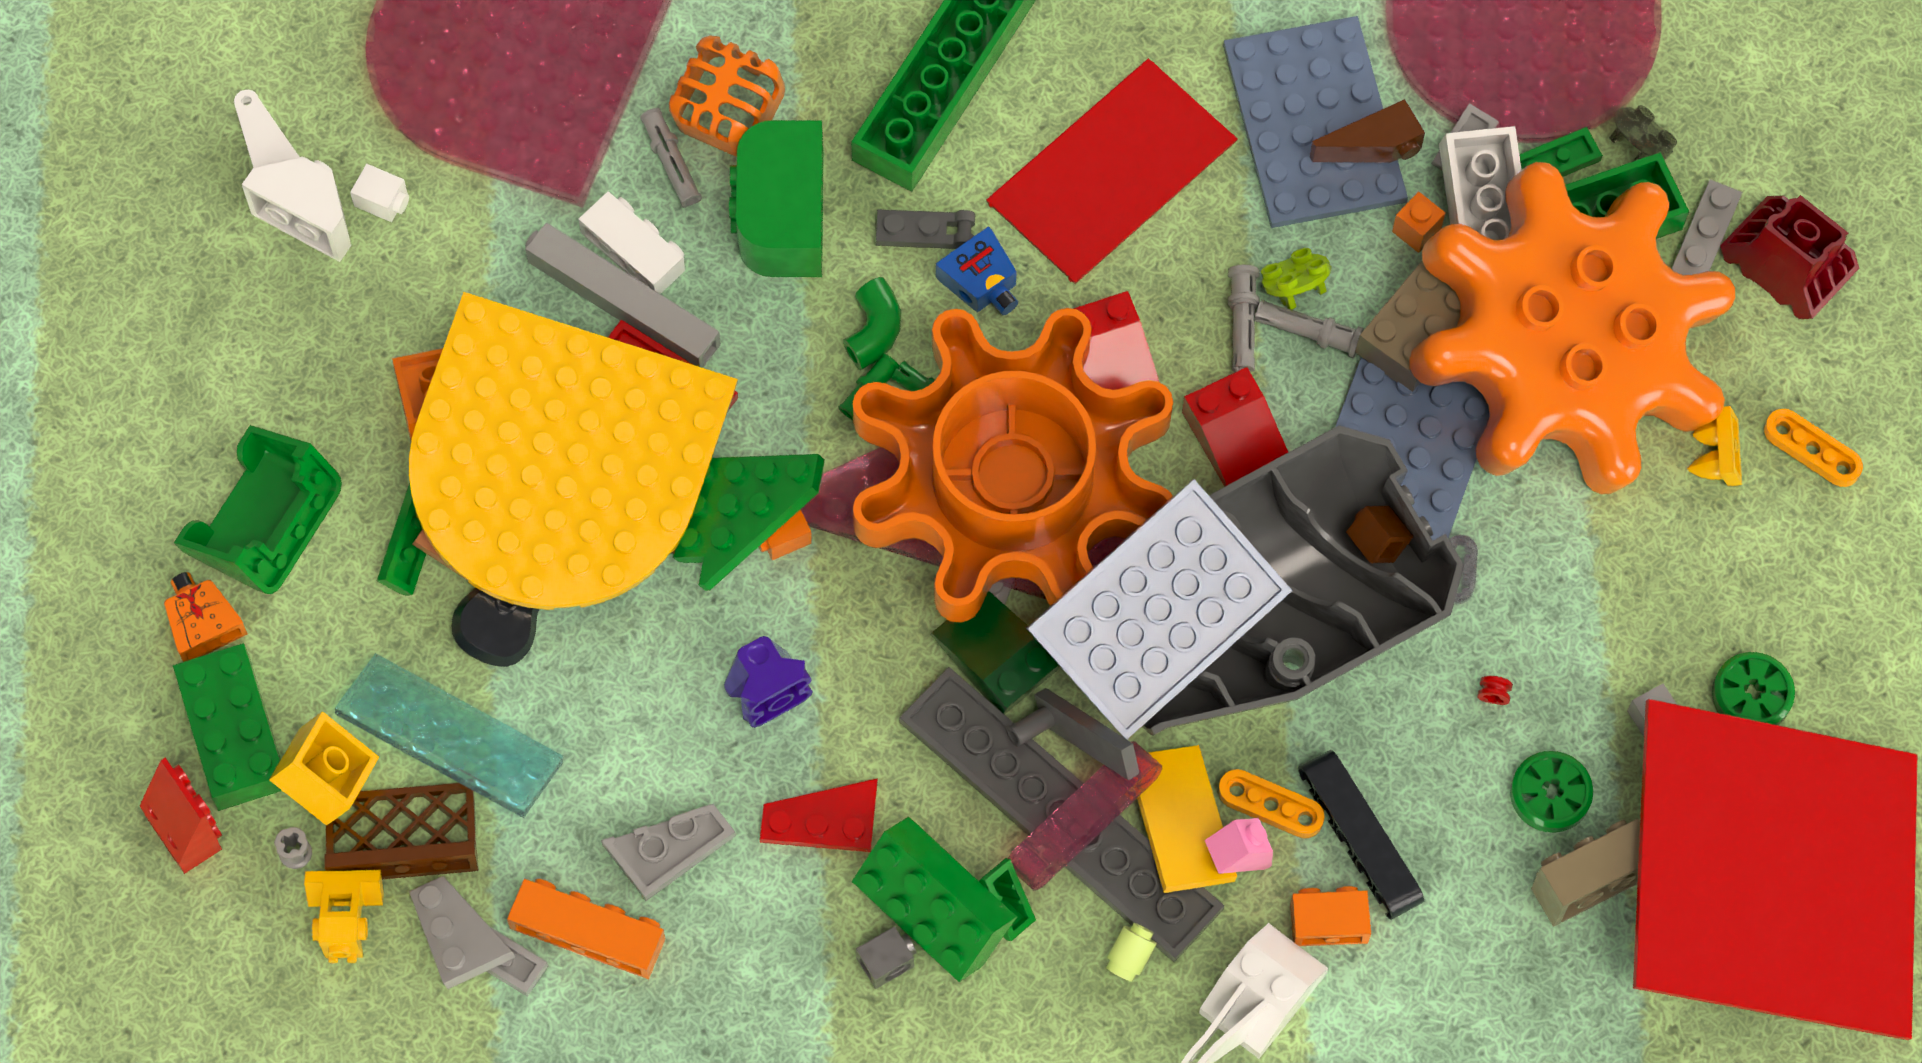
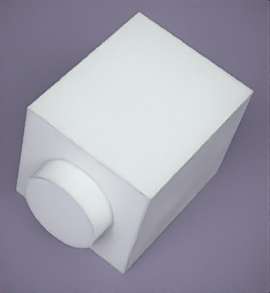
M369 164L365 165L350 192L354 207L389 222L393 221L397 213L402 214L409 201L404 179Z

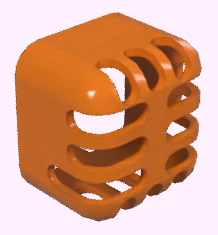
M709 35L697 43L698 57L697 59H689L684 76L680 77L675 94L670 97L669 111L678 129L684 134L733 156H737L738 143L742 135L749 128L736 120L722 115L719 112V107L724 103H728L748 112L754 117L752 126L763 121H771L784 97L785 84L776 63L769 58L762 62L757 53L749 50L746 54H743L737 44L730 42L725 46L721 42L720 37ZM715 57L725 58V63L721 67H715L708 63ZM741 67L743 70L760 76V74L769 77L774 84L772 96L762 87L737 75L738 69ZM704 71L716 76L714 84L708 86L699 82ZM739 85L761 96L763 104L760 110L729 95L728 89L730 86ZM695 89L707 95L704 103L697 104L690 101ZM688 103L694 107L691 121L682 117ZM703 112H710L713 115L710 130L699 124L700 116ZM723 120H728L732 124L728 138L718 132L719 124Z

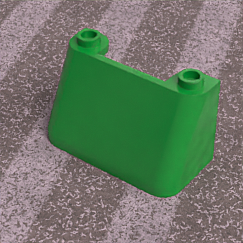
M250 425L237 445V459L246 469L210 526L202 521L192 520L184 526L174 544L183 553L254 590L265 594H273L282 586L338 498L342 482L339 473L311 443Z

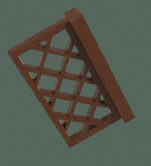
M473 781L360 791L352 804L357 811L345 823L337 818L326 826V871L381 870L382 880L479 871ZM466 793V803L456 813L443 804L451 794ZM424 797L431 804L419 816L406 807L413 798ZM387 800L394 808L382 820L369 811L377 801ZM437 809L450 818L438 831L425 822ZM400 812L413 821L401 834L388 825ZM466 814H467V822L463 819V817H464ZM363 816L376 824L364 838L351 829ZM456 824H459L468 831V841L451 842L444 836ZM334 825H336L339 828L335 833ZM421 827L432 837L424 845L415 846L407 839ZM382 830L395 839L387 848L377 849L370 844ZM345 833L358 842L349 852L335 853V843Z

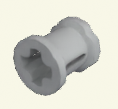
M296 827L281 830L277 834L274 844L282 864L291 869H299L307 865L312 857V847L306 839V834ZM299 843V850L292 849L290 853H288L286 849L288 846L295 847L296 844Z

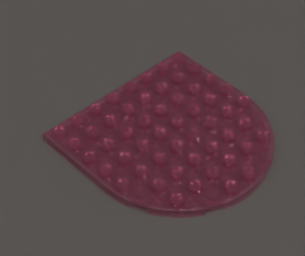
M377 0L370 17L366 36V63L371 86L386 117L398 131L415 143L416 147L451 165L583 208L672 0Z
M1385 0L1386 28L1390 48L1403 72L1404 78L1415 93L1438 114L1454 124L1458 122L1470 103L1499 121L1496 128L1515 126L1518 143L1551 142L1585 127L1591 130L1609 121L1634 99L1644 85L1653 67L1661 38V0Z

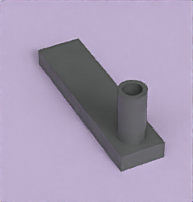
M1047 688L1034 694L1038 710L1007 727V735L1017 747L1050 729L1125 779L1130 780L1140 774L1132 742Z

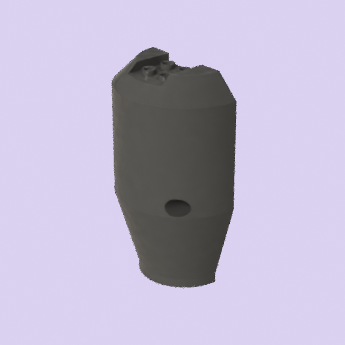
M1339 425L1209 495L1292 589V592L1142 726L1150 735L1154 736L1171 727L1298 700L1451 615L1464 564L1446 534L1435 540L1431 539L1433 531L1424 516L1418 517L1412 507L1415 502L1411 492L1405 485L1401 486L1408 470L1389 439ZM1365 506H1390L1413 535L1412 540L1394 563H1370L1346 533L1355 521L1356 514ZM1284 663L1295 664L1299 667V669H1289L1284 665Z

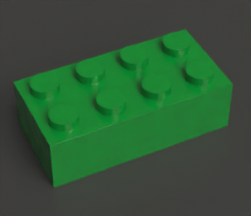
M1661 152L1565 185L1572 205L1581 213L1592 217H1605L1616 198L1633 185L1640 182H1650L1659 185L1667 194L1669 209L1664 222L1658 230L1656 239L1683 230L1689 214L1688 207Z
M242 643L173 665L211 797L217 810L221 811L282 791L269 781L281 758L245 644Z
M910 817L884 831L852 880L853 884L958 982L964 980L986 963L1017 918L1013 912Z

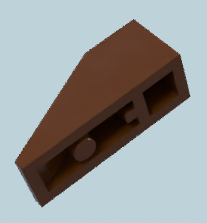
M1404 99L1313 140L1310 159L1312 162L1391 163L1400 158L1406 160L1415 156L1422 149L1425 132Z

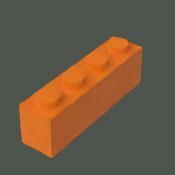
M527 879L523 880L507 918L510 929L649 980L665 942L664 929L660 928L658 922L643 916L639 920L625 915L626 912L623 909L611 904H605L604 907L590 903L591 899L579 892L571 891L569 895L557 891L554 884L543 879H536L535 882Z

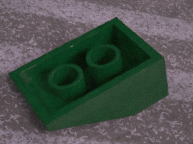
M990 591L987 592L980 610L972 619L961 623L946 620L930 634L978 691L1004 715L1057 672L1060 667L1026 629L1028 625Z

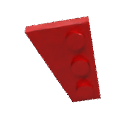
M878 778L764 804L760 843L871 852Z

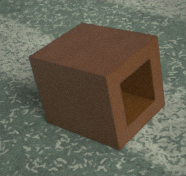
M1365 506L1356 514L1355 521L1346 532L1370 563H1394L1413 538V535L1390 506Z

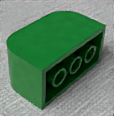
M822 120L763 121L750 127L742 135L738 143L737 165H730L731 197H729V218H731V234H737L739 254L744 264L751 271L766 277H822L824 166Z

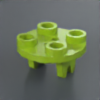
M1301 248L1291 254V258L1263 267L1261 270L1263 277L1262 285L1267 294L1279 297L1284 306L1287 305L1288 309L1293 310L1296 308L1293 295L1301 294L1311 289L1317 290L1319 295L1327 292L1324 281L1330 275L1331 265L1326 256L1312 254L1310 248Z

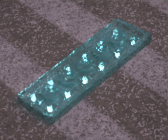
M376 653L335 707V715L522 818H525L563 764V755Z

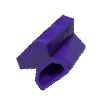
M766 636L759 637L738 650L724 682L725 691L730 697L741 698L743 720L749 722L752 728L760 727L805 702L813 693L809 686L812 678L805 668V661L792 659L785 649Z

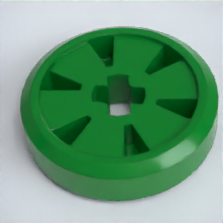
M1745 652L1731 657L1721 666L1713 682L1712 698L1715 708L1720 714L1779 725L1787 717L1793 706L1795 686L1789 671L1777 659L1759 652ZM1750 685H1754L1757 691H1762L1757 699H1753L1750 693H1745Z
M1543 751L1528 757L1520 764L1511 783L1510 796L1516 813L1526 824L1539 831L1557 833L1575 827L1584 819L1591 806L1594 791L1588 771L1577 759L1558 751ZM1550 784L1558 786L1557 793L1562 796L1555 795L1554 799L1546 797L1547 790L1542 787L1549 788Z

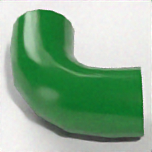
M884 277L870 280L856 292L855 298L866 314V324L856 333L843 339L847 354L859 370L875 363L881 358L880 356L883 353L886 354L891 350L901 330V309L893 290Z

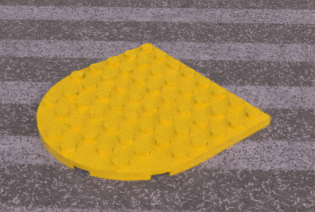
M463 292L411 440L409 480L414 508L421 527L435 551L447 565H450L475 588L502 601L527 608L554 610V608L580 606V608L620 596L651 576L655 569L676 549L685 534L693 516L738 379Z

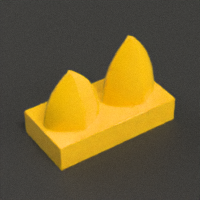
M1731 406L1723 407V411L1717 419L1696 429L1693 433V437L1709 446H1718V450L1702 455L1687 469L1701 478L1723 479L1727 486L1742 485L1739 421Z

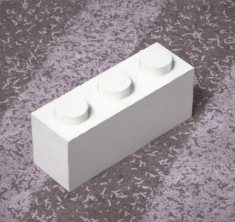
M608 191L578 219L582 235L627 274L659 294L685 271L684 253L681 248L673 241L667 243L660 237L659 231L654 224L647 219L642 221L637 217L632 206L622 197L617 199Z

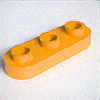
M1778 409L1769 415L1764 426V433L1773 445L1836 486L1848 487L1858 480L1863 470V463L1856 452L1792 410ZM1784 426L1787 428L1788 433L1780 434L1776 427ZM1814 446L1817 448L1818 453L1810 454L1806 447ZM1840 465L1845 466L1848 469V473L1841 474L1837 471L1836 467Z
M1240 769L1228 771L1220 780L1218 788L1219 798L1229 808L1250 817L1259 818L1264 823L1300 838L1314 837L1322 829L1325 818L1324 811L1320 804L1310 798ZM1233 786H1239L1243 789L1244 793L1241 796H1234L1231 794L1230 789ZM1269 800L1274 801L1278 808L1274 811H1269L1264 807V803ZM1301 815H1307L1311 818L1312 823L1302 825L1299 823L1298 818Z

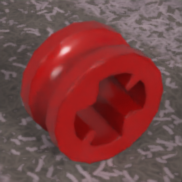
M1484 676L1481 678L1480 685L1483 689L1478 691L1477 697L1479 700L1497 705H1507L1510 703L1511 697L1507 692L1512 691L1513 683L1498 676Z

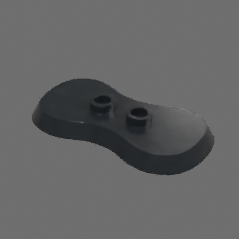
M474 588L461 600L453 613L452 635L458 646L473 658L489 665L508 667L522 660L531 649L536 634L539 609L511 604Z

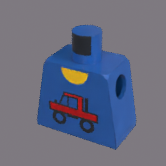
M989 226L936 263V278L977 313L992 303L1002 315H1007L1018 305V300L1009 291L1016 286V270Z

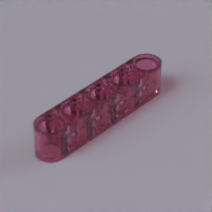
M1131 741L1134 745L1140 774L1127 780L1103 765L1012 851L1008 859H1011L1017 876L1033 891L1046 885L1158 778L1162 771V765L1137 742Z

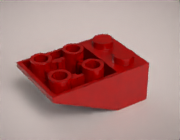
M166 757L163 758L139 806L185 874L222 850L217 840L222 836V833L217 827L210 809L200 794H196L181 766L178 764L172 768Z

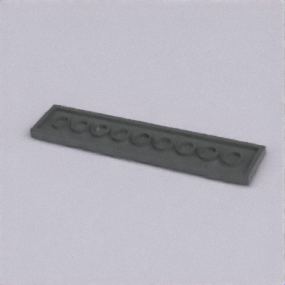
M950 667L899 717L900 724L1130 925L1137 923L1152 931L1154 934L1151 939L1157 943L1156 947L1173 962L1188 949L1224 910L1225 905L1204 887L1164 893L1149 840L1033 739L1019 747L1015 746L1007 735V727L1014 723Z

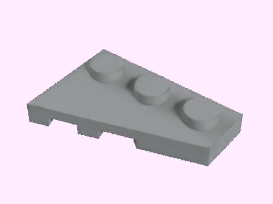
M710 804L670 817L669 821L654 826H643L634 829L632 833L617 838L613 836L601 840V843L644 900L647 901L733 839L736 834L715 805Z
M444 876L409 891L442 982L447 989L516 958L509 947Z

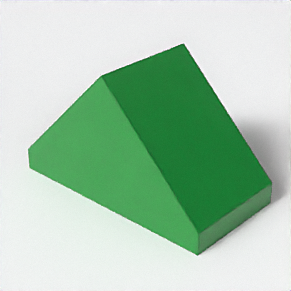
M1005 858L984 875L979 882L1017 916L1003 936L1007 941H1012L1034 923L1036 918L1011 859Z

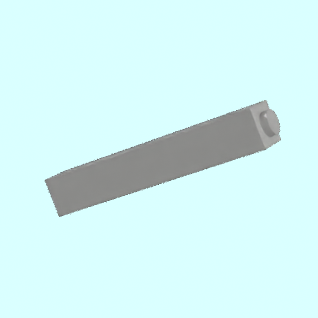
M545 223L540 231H534L528 238L525 250L529 264L619 321H625L693 365L703 368L720 347V333L718 330L550 224Z

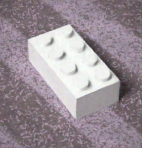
M1515 126L1446 133L1439 143L1450 224L1469 226L1493 240L1507 238L1511 229V217L1506 203L1505 190L1509 181L1522 170Z

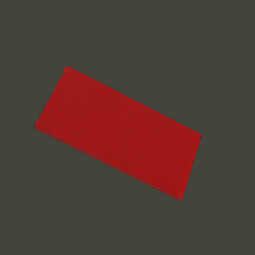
M1148 58L986 199V202L990 208H994L1064 273L1070 282L1076 284L1230 148L1238 138Z

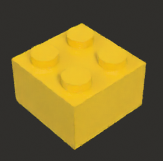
M322 711L299 728L269 781L327 826L351 808L379 756Z

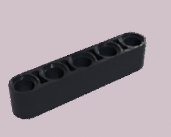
M1329 750L1299 766L1298 772L1302 781L1307 780L1311 787L1309 789L1310 794L1320 804L1323 811L1325 810L1330 818L1328 823L1340 842L1344 841L1348 846L1349 851L1347 853L1359 873L1364 872L1369 880L1366 884L1379 905L1384 904L1388 911L1385 914L1388 919L1393 920L1422 904L1424 896L1418 883L1337 754L1333 750Z

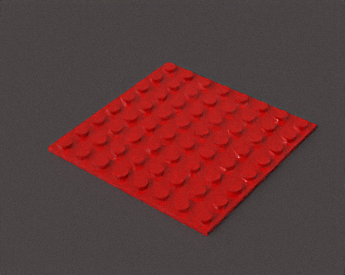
M1652 699L1646 700L1633 989L1911 1040L1918 754Z

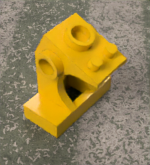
M381 870L305 871L304 885L308 907H320L319 918H313L312 921L313 941H318L329 963H338V958H347L348 963H356L357 958H363L361 940H367L368 937L367 918H361L362 906H383L384 890ZM333 906H351L350 911L331 912Z

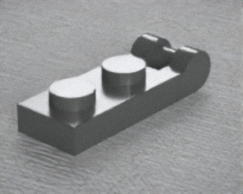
M877 209L876 246L957 249L974 237L971 234V228L975 226V213L970 210L932 212ZM947 227H957V233L954 235L947 234Z

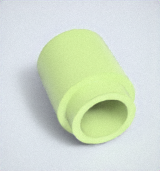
M1133 923L1131 928L1123 926L1107 956L1109 962L1106 968L1117 976L1132 982L1136 975L1142 973L1157 944L1151 939L1154 933L1137 923Z

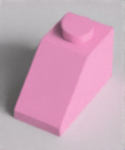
M1259 818L1234 820L1205 840L1219 874L1265 870L1272 866L1273 850L1267 839L1266 830Z

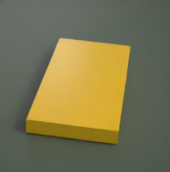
M1199 745L1136 754L1140 774L1133 777L1132 782L1163 892L1168 893L1235 882L1237 878L1236 872L1218 873L1205 842L1207 838L1222 829L1223 825Z

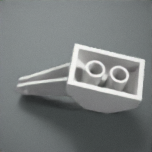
M252 90L240 91L235 96L234 104L253 164L252 171L242 183L251 214L340 262L351 247V242L333 171L319 160L312 162L303 156L299 157L258 98V95Z
M1268 923L1245 944L1225 969L1204 1001L1199 1014L1212 1024L1190 1049L1181 1063H1192L1218 1028L1225 1034L1210 1047L1197 1063H1214L1239 1044L1259 1059L1325 977L1328 968Z

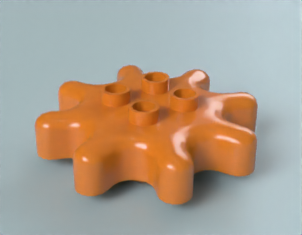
M1535 162L1526 166L1507 184L1505 196L1511 217V229L1507 238L1493 240L1469 226L1449 224L1440 229L1424 244L1422 261L1426 270L1449 285L1456 292L1460 300L1461 312L1457 327L1438 331L1430 335L1412 350L1409 359L1410 370L1413 376L1425 385L1439 386L1452 382H1466L1473 385L1484 396L1489 406L1490 417L1478 441L1476 458L1486 472L1495 476L1511 473L1530 460L1542 439H1553L1567 444L1574 451L1582 476L1589 488L1599 494H1612L1633 483L1640 474L1641 455L1636 440V427L1638 421L1643 416L1657 417L1678 430L1688 432L1695 431L1714 421L1722 413L1725 402L1722 389L1715 381L1699 372L1691 364L1686 353V338L1690 328L1712 322L1725 314L1733 306L1735 286L1729 277L1718 271L1682 275L1673 271L1665 264L1657 250L1656 237L1667 216L1669 201L1666 192L1659 185L1650 182H1640L1633 185L1616 198L1605 217H1592L1581 213L1572 205L1567 194L1564 179L1557 168L1549 163Z
M1064 308L1052 313L1034 345L1020 351H1004L995 348L986 340L972 314L960 309L946 310L938 315L932 328L933 356L941 371L932 384L922 390L907 391L886 383L873 382L859 388L854 395L853 423L855 431L868 443L884 448L894 454L899 461V468L891 478L865 489L855 499L853 506L855 534L863 544L872 548L887 547L913 538L924 540L934 546L943 557L935 578L934 601L936 609L941 616L950 622L961 623L972 619L980 610L991 586L1000 580L1009 578L1028 579L1037 584L1043 591L1049 606H1051L1093 569L1088 553L1094 545L1103 539L1112 537L1126 539L1173 497L1166 488L1136 475L1128 462V457L1133 451L1158 440L1168 431L1173 408L1171 392L1162 383L1152 380L1141 381L1116 390L1105 389L1094 383L1083 369L1089 355L1092 329L1088 318L1077 309Z

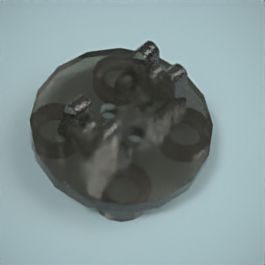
M1639 105L1636 109L1622 106L1614 113V121L1617 128L1609 139L1616 143L1626 138L1640 152L1633 161L1661 152L1665 160L1673 153V148L1677 144L1676 138L1670 132L1662 130L1653 121L1655 119L1654 114L1645 106Z

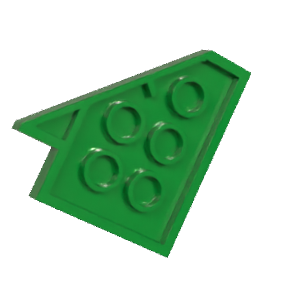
M819 454L712 458L693 516L685 534L675 549L673 558L683 563H703L698 585L705 591H710L819 493L825 459Z

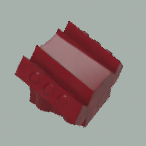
M1784 195L1767 196L1720 245L1725 262L1728 264H1739L1744 277L1756 282L1770 293L1780 305H1791L1794 316L1798 319H1813L1860 269L1855 251L1845 244L1849 232L1801 195L1798 198L1788 199Z

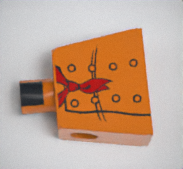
M189 572L178 574L172 578L170 583L176 595L166 599L164 605L175 644L183 662L204 656L248 634L239 615L211 580H206L196 585Z

